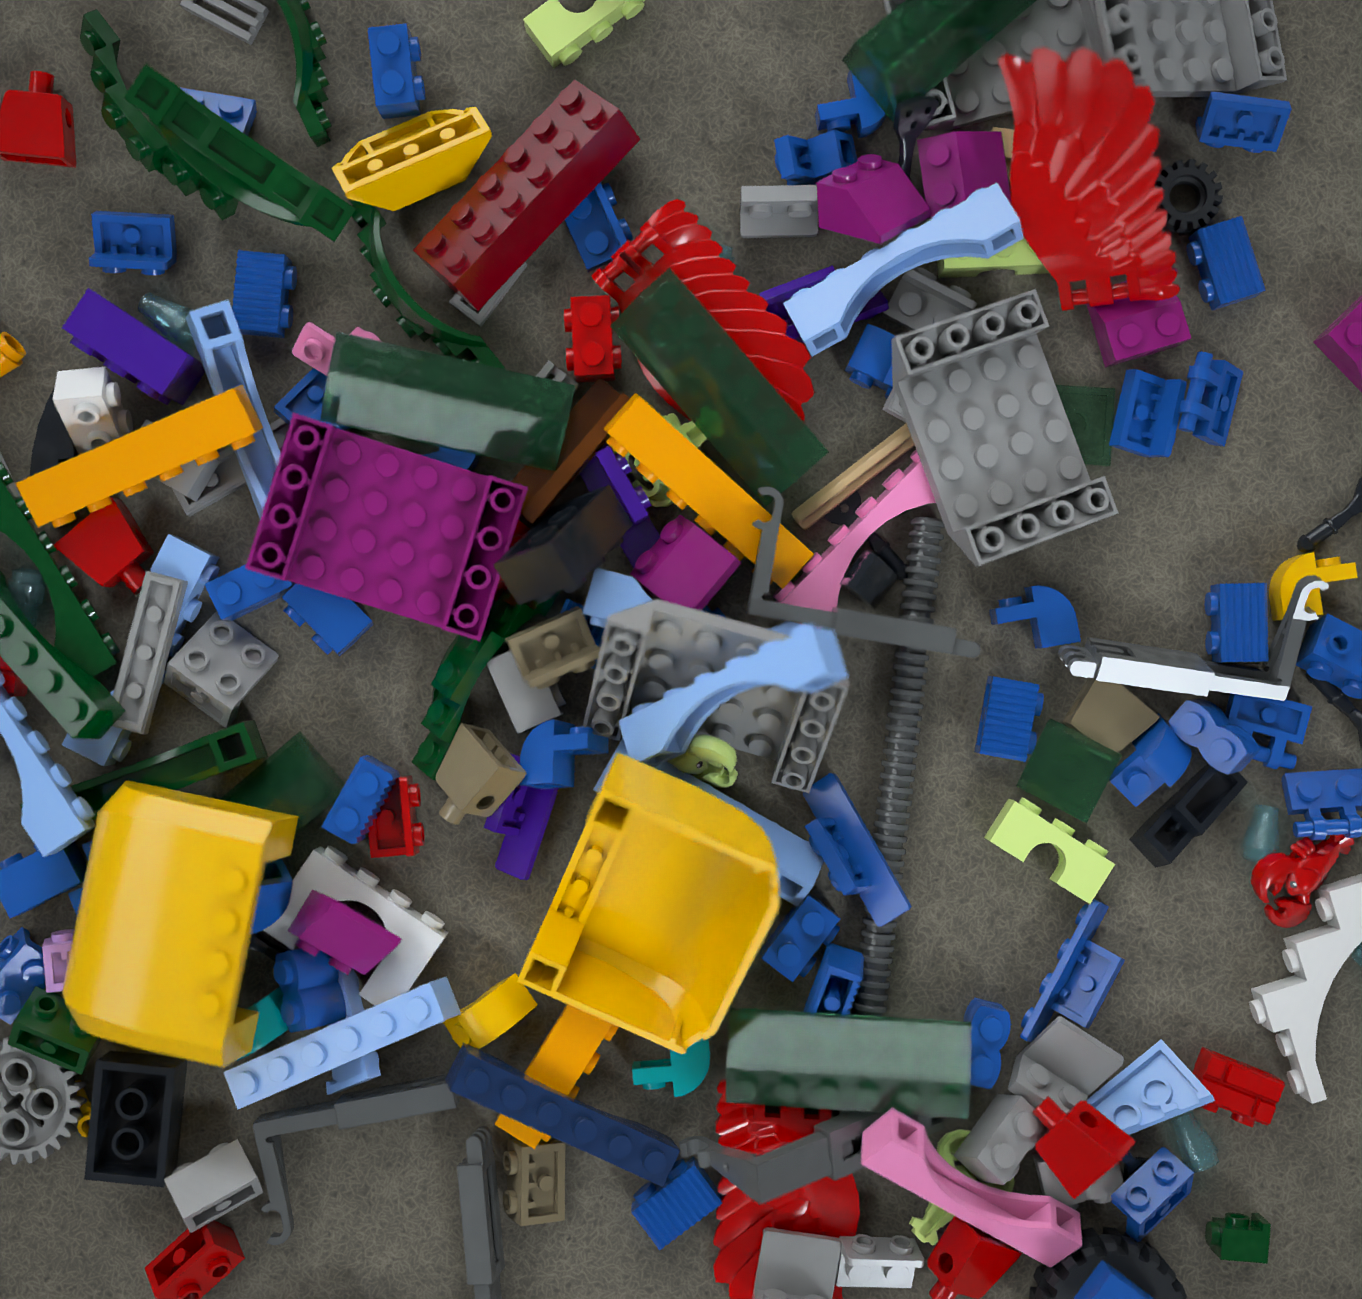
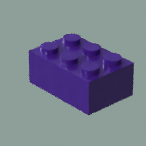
M89 288L62 326V329L74 336L70 341L71 344L86 354L92 355L101 362H104L103 365L123 378L125 377L134 384L140 380L136 386L137 388L167 406L171 400L183 406L205 373L203 364Z

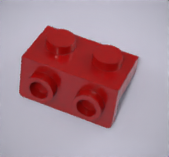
M412 775L400 776L395 779L396 784L392 785L393 791L388 792L389 797L384 799L385 804L380 806L381 811L376 813L377 818L372 820L373 825L369 827L368 832L371 858L406 855L407 857L415 856L420 852L419 846H424L425 844L424 826L422 822L417 823L415 807L421 806L420 786L418 783L413 784Z

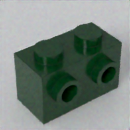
M35 987L14 1020L7 1044L82 1075L102 1037L92 1035L79 1028L61 995L55 992L46 993V990Z

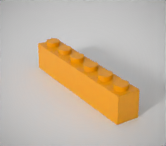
M243 384L15 484L37 527L51 522L53 527L57 528L77 519L74 511L87 506L90 513L112 504L109 496L123 491L125 497H128L148 488L145 481L159 475L163 482L183 473L181 465L195 460L197 466L212 461L220 457L217 451L219 448L231 444L233 450H237L256 441L253 434L263 429V426Z
M635 393L604 427V430L610 435L606 442L623 458L628 453L632 454L640 462L636 469L652 484L657 479H660L670 489L665 495L680 509L683 510L689 505L699 515L694 521L712 536L717 530L725 537L727 542L723 547L739 561L746 556L755 564L761 530L756 529L751 524L758 519L761 522H769L772 515ZM781 523L779 525L770 585L774 581L783 589L811 559L814 553Z

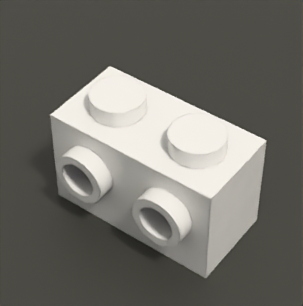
M106 367L57 372L53 402L79 455L133 431L131 413L129 410L123 409L119 386L117 382L111 381Z

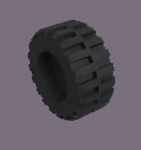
M1093 1227L1081 1230L1083 1236L1082 1247L1051 1268L1048 1266L1046 1268L1037 1266L1033 1275L1037 1282V1287H1030L1029 1299H1074V1296L1103 1259L1155 1299L1187 1298L1183 1285L1176 1278L1177 1275L1154 1247L1148 1242L1143 1243L1140 1241L1137 1243L1126 1232L1122 1236L1116 1228L1104 1227L1103 1234L1098 1235Z

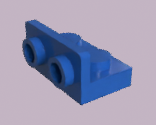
M1211 91L1203 117H1197L1195 123L1198 140L1214 148H1222L1226 145L1242 147L1244 150L1253 153H1260L1263 150L1277 152L1291 112V105L1289 101Z
M600 182L564 220L588 272L610 263L613 260L611 256L627 240H634L625 218L617 220L612 209L613 206L617 205V201L608 182L603 185Z
M1161 1147L1111 1195V1202L1127 1216L1126 1233L1135 1239L1137 1243L1191 1193L1194 1172L1165 1147Z

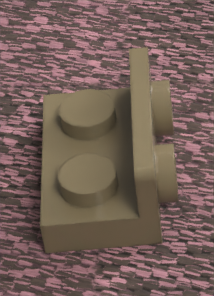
M517 1138L508 1139L507 1151L503 1155V1167L507 1174V1190L503 1193L502 1201L505 1213L518 1225L528 1226L565 1221L566 1143L558 1139H552L548 1142L543 1140L533 1149Z

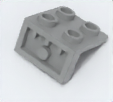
M215 612L167 663L164 683L222 726L228 728L237 717L240 702L277 662L279 655L234 621L221 620L218 612Z
M1059 1016L1015 1057L1007 1090L1015 1095H1021L1035 1108L1045 1098L1050 1096L1066 1113L1080 1100L1087 1101L1088 1096L1123 1065L1124 1057L1065 1018Z
M769 1227L764 1228L752 1299H832L842 1246L840 1238Z

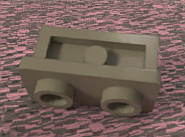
M576 606L505 638L521 678L530 688L544 689L559 681L558 676L571 670L574 673L582 672L595 665L594 660L599 658L601 648L595 644L580 607Z

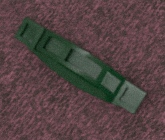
M277 0L287 20L295 51L296 81L293 102L310 138L319 147L331 141L326 129L332 127V124L322 104L316 106L329 100L324 87L330 84L320 63H317L326 59L321 46L327 44V40L318 22L310 23L305 11L311 8L308 0Z
M97 9L83 14L80 41L85 51L90 56H93L90 75L95 87L101 93H104L101 114L107 126L119 133L125 141L129 154L134 160L140 161L148 172L155 170L166 177L172 185H177L185 196L199 190L204 204L209 209H214L222 221L234 215L239 201L195 171L168 145L141 111L124 100L128 90L122 81L116 64L121 39Z
M146 63L124 96V100L148 115L151 123L162 138L195 171L228 195L261 213L287 223L312 227L335 242L356 208L330 190L304 175L232 126Z
M348 199L352 204L351 206L356 208L352 218L361 229L368 224L357 236L364 244L359 251L375 269L370 274V277L377 285L371 290L386 308L391 304L396 307L401 314L396 321L407 335L412 338L417 334L423 342L431 336L436 337L432 341L447 359L454 355L461 362L473 353L474 357L469 362L483 379L490 375L497 383L507 375L506 368L480 336L468 334L446 325L426 312L408 295L393 274L384 252L380 229L387 224L375 206Z
M503 591L497 602L490 608L481 640L478 641L458 634L448 647L436 676L430 684L433 686L431 705L421 722L430 733L425 741L421 743L415 757L411 761L429 778L436 781V774L458 730L471 690L491 657L506 641L505 638L511 636L534 615L540 613L546 616L560 591H557L556 594L544 602L537 603L535 600L520 605H518L513 596Z

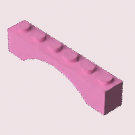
M917 450L910 455L913 462L903 472L897 469L884 481L882 485L886 490L876 500L871 496L855 511L859 517L849 527L843 524L829 537L828 542L831 545L820 556L815 552L811 559L801 568L804 573L794 583L790 581L783 589L780 587L774 593L773 597L776 599V603L832 612L833 607L837 608L838 595L841 588L840 582L843 580L844 574L855 553L866 539L886 521L902 512L925 504L936 503Z
M891 1108L862 1132L861 1165L1051 1268L1082 1247L1081 1221L1078 1211L1051 1196L1008 1192L984 1185L965 1176L938 1154L928 1138L924 1125L894 1108Z

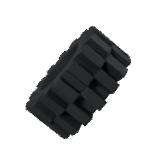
M1181 159L1175 161L1171 166L1170 164L1167 165L1158 175L1155 186L1164 189V198L1158 207L1167 211V222L1164 227L1167 228L1166 232H1169L1171 235L1175 232H1179V236L1187 235L1189 232L1193 234L1209 223L1219 211L1217 206L1222 203L1223 195H1218V192L1223 189L1221 182L1215 184L1214 179L1218 175L1214 170L1208 174L1205 171L1208 165L1203 162L1196 166V160L1188 159L1185 163ZM1178 184H1186L1195 190L1197 205L1194 210L1181 212L1172 206L1170 202L1172 187Z

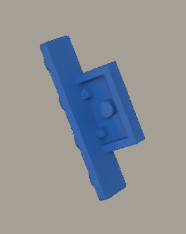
M829 773L814 783L809 793L803 792L804 798L816 817L815 820L805 826L810 835L809 844L813 851L823 858L830 870L828 871V877L832 885L842 892L844 896L859 894L878 927L885 926L909 911L911 904L838 776L835 773Z
M1093 899L1091 904H1085L1080 909L1075 924L1078 926L1072 938H1067L1058 951L1057 958L1060 961L1053 974L1048 973L1040 985L1039 993L1042 994L1035 1008L1031 1007L1022 1019L1021 1028H1023L1020 1038L1027 1042H1032L1046 1028L1054 1011L1084 1028H1090L1125 961L1120 956L1091 941L1108 910L1107 905Z

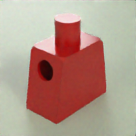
M31 71L28 91L7 90L5 92L0 108V159L3 161L76 168L73 106L63 96L53 94L54 75L42 71Z
M110 496L112 504L90 513L58 540L54 546L101 586L113 588L120 581H123L132 593L137 595L141 592L146 573L141 564L154 552L126 504L121 499Z
M1048 1096L1032 1111L1048 1129L1035 1143V1148L1074 1200L1114 1167L1135 1143L1128 1134L1084 1100H1080L1065 1113Z
M954 1216L927 1259V1266L938 1278V1281L929 1291V1295L932 1299H955L958 1294L974 1299L982 1298L1022 1255V1252Z

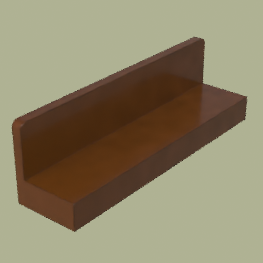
M597 379L511 481L512 483L528 487L520 514L534 525L555 504L596 455L595 453L610 438L604 427L630 399L625 393L619 394L603 379Z

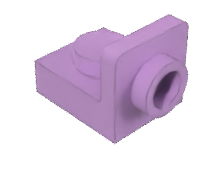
M74 929L55 931L51 933L50 938L44 939L42 949L46 993L63 990Z

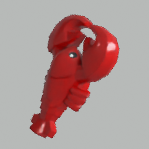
M1330 835V838L1326 841L1323 840L1319 844L1314 845L1308 837H1304L1290 846L1293 852L1289 855L1269 853L1260 859L1252 870L1251 885L1257 897L1264 903H1270L1268 890L1273 896H1276L1281 891L1283 884L1286 891L1294 896V898L1281 896L1274 899V903L1279 907L1278 910H1274L1271 905L1267 904L1264 907L1267 919L1274 925L1283 928L1295 927L1306 920L1312 909V904L1309 902L1310 894L1324 884V880L1328 877V872L1339 857V852L1347 855L1351 851L1350 846L1355 844L1354 839L1346 838L1345 835Z

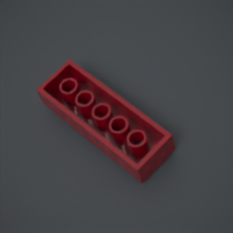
M574 79L567 88L560 92L551 105L532 122L531 126L516 142L506 149L498 161L478 179L477 183L463 198L453 205L445 217L424 236L423 240L413 251L440 280L479 311L641 139L619 108Z

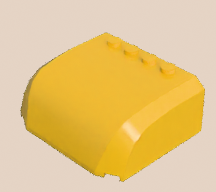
M617 752L517 982L683 1055L687 1052L689 1046L701 1038L706 1040L717 1032L779 909L777 861L769 838L761 826L745 812L692 784Z
M125 781L98 812L62 990L65 1003L79 1028L92 1035L119 1043L220 1067H225L251 1052L259 1012L236 1007L264 864L291 856L298 816L135 781Z

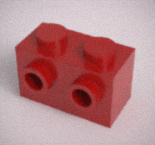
M610 295L570 297L571 308L564 309L565 333L572 332L573 347L566 348L567 371H574L576 382H596L600 378L604 381H615V369H622L621 345L613 344V330H620L619 306H612Z
M214 1220L192 1233L187 1228L145 1267V1271L156 1299H202L205 1294L244 1260L245 1256L235 1232L230 1227Z

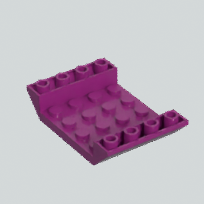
M293 413L245 569L280 580L291 581L480 641L500 579L494 564L509 550L528 487L490 475L488 477Z

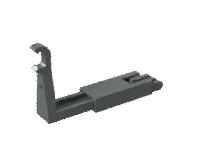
M762 487L757 490L761 496L768 495L772 497L774 506L772 518L769 522H761L758 519L751 524L756 529L761 530L746 614L803 624H815V626L829 628V630H833L834 634L941 653L975 658L980 654L981 648L978 643L955 639L957 628L833 607L832 612L763 600L762 595L769 593L783 498L780 492L772 487Z
M1315 575L1305 576L1296 583L1287 611L1268 650L1269 662H1263L1267 666L1265 669L1204 661L1197 653L1092 637H1087L1085 647L1062 646L1058 651V655L1073 675L1095 678L1097 681L1208 696L1209 690L1285 701L1291 685L1307 620L1318 619L1317 614L1309 606L1304 608L1307 597L1314 588H1320L1324 591L1330 586Z
M447 1074L343 1093L338 1100L261 1114L254 1121L253 1130L269 1201L260 1210L266 1214L271 1210L279 1212L283 1226V1232H273L266 1243L271 1245L282 1244L294 1230L281 1134L338 1124L339 1130L454 1109L457 1107V1103H459V1099L462 1096L449 1090L445 1079Z
M904 1088L814 1125L815 1133L759 1156H756L754 1153L722 1146L704 1136H692L679 1142L681 1158H688L693 1154H697L699 1168L712 1166L751 1199L763 1204L826 1176L837 1180L865 1168V1166L861 1165L862 1132L891 1108L924 1125L927 1135L944 1129V1119L937 1117L943 1114L942 1104L936 1102L941 1100V1090L939 1088H929L917 1093Z
M481 1126L467 1139V1158H464L462 1163L457 1165L468 1285H474L475 1299H502L500 1273L505 1268L495 1152L493 1151L491 1130L487 1126Z

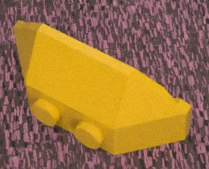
M468 107L464 111L457 109L429 111L359 141L344 156L342 162L337 163L332 170L348 199L396 211L465 181L490 141L492 133L476 107Z

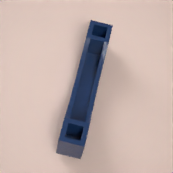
M464 1042L445 1078L451 1092L662 1187L680 1152V1149L670 1137L639 1122L609 1114L575 1100L529 1077L499 1058Z

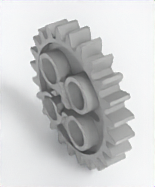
M8 1036L3 1039V1044L0 1042V1072L2 1078H0V1161L10 1153L13 1165L22 1161L24 1156L30 1164L39 1158V1154L45 1159L54 1153V1148L59 1150L67 1144L65 1137H71L77 1132L76 1127L72 1123L80 1121L84 1114L75 1108L87 1102L86 1098L77 1096V1091L85 1087L86 1083L74 1082L73 1077L78 1074L76 1072L8 1045ZM18 1063L23 1064L27 1068L28 1079H24L19 1075L17 1070ZM44 1092L52 1096L54 1108H49L45 1105L43 1101ZM22 1094L24 1100L20 1104L17 1099ZM15 1119H19L24 1124L25 1134L16 1130L14 1126ZM40 1119L44 1121V1125H41Z

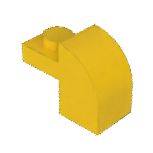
M1314 552L1296 555L1284 561L1274 572L1269 585L1272 621L1283 620L1295 585L1301 578L1315 575L1325 582L1358 578L1356 563L1341 564L1340 557L1315 561ZM1314 588L1309 592L1304 608L1309 606L1317 615H1323L1320 589Z
M516 973L495 984L477 1000L460 1009L461 1014L442 1022L460 1048L464 1042L479 1050L514 1026L538 1005L525 985L517 982L518 975Z

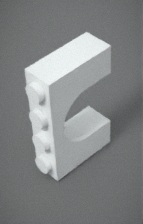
M320 846L312 851L293 879L291 897L287 909L275 923L264 929V931L290 949H296L298 946L295 943L298 937L287 930L312 889L337 901L352 900L366 904L380 916L386 930L402 938V940L392 952L381 960L358 995L376 1006L410 991L449 933L442 928L445 923L428 911H425L423 915L410 907L412 900L400 891L393 889L389 893L377 885L380 879L369 870L360 867L357 871L346 864L347 856L332 846H327L324 849Z

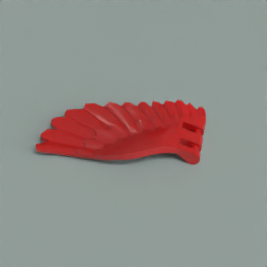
M1046 47L1035 48L1032 52V59L1029 62L1024 61L1018 56L1002 55L998 59V63L1010 97L1014 123L1010 170L1011 204L1020 220L1024 238L1057 282L1062 311L1074 310L1075 305L1089 304L1090 307L1114 304V300L1129 298L1130 302L1140 300L1158 301L1176 296L1180 291L1179 285L1173 283L1178 274L1177 268L1172 267L1176 261V251L1169 249L1171 246V234L1162 231L1167 222V211L1158 206L1164 198V189L1155 186L1161 171V158L1153 156L1158 146L1159 128L1149 122L1155 104L1150 86L1135 85L1132 70L1122 59H1110L1105 63L1097 52L1085 47L1073 51L1067 61L1063 60L1059 53ZM1126 274V283H1112L1111 276ZM1086 280L1087 288L1073 290L1071 282Z
M675 199L658 209L639 228L641 233L632 242L627 240L611 256L613 260L604 269L599 267L591 277L601 289L618 303L627 325L637 360L643 374L654 390L689 421L702 418L703 406L709 404L713 410L718 409L726 420L723 426L727 431L722 436L713 432L708 436L727 455L745 483L753 484L756 482L760 472V461L764 460L770 464H776L782 458L785 443L781 434L792 435L804 428L806 416L801 405L811 399L815 390L811 377L803 367L812 356L804 343L787 336L788 322L776 314L766 312L769 303L763 297L747 291L750 282L745 277L733 275L737 265L731 260L719 256L723 252V247L716 241L711 240L713 232L706 226L697 224L699 218L696 214L684 211L686 207L685 201ZM651 244L664 254L655 264L643 254ZM623 272L635 281L626 291L615 281Z
M739 1075L720 1080L716 1087L717 1092L722 1094L716 1105V1110L720 1113L715 1126V1132L720 1134L718 1144L754 1153L756 1156L815 1133L814 1125L831 1119V1079H819L818 1083L804 1082V1078L780 1077V1081L765 1080V1076ZM765 1096L779 1097V1113H765ZM804 1098L818 1099V1115L804 1114ZM853 1173L837 1180L826 1176L763 1204L751 1199L727 1178L722 1176L718 1182L717 1190L724 1195L722 1196V1204L716 1209V1219L721 1221L717 1225L713 1237V1244L720 1248L713 1264L716 1283L729 1284L730 1299H752L762 1235L766 1227L839 1238V1236H855L860 1216L859 1193ZM834 1286L832 1299H843L842 1287Z

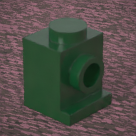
M1225 1213V1218L1212 1217V1221L1206 1223V1243L1220 1260L1268 1264L1271 1224L1260 1213H1251V1220L1244 1214Z

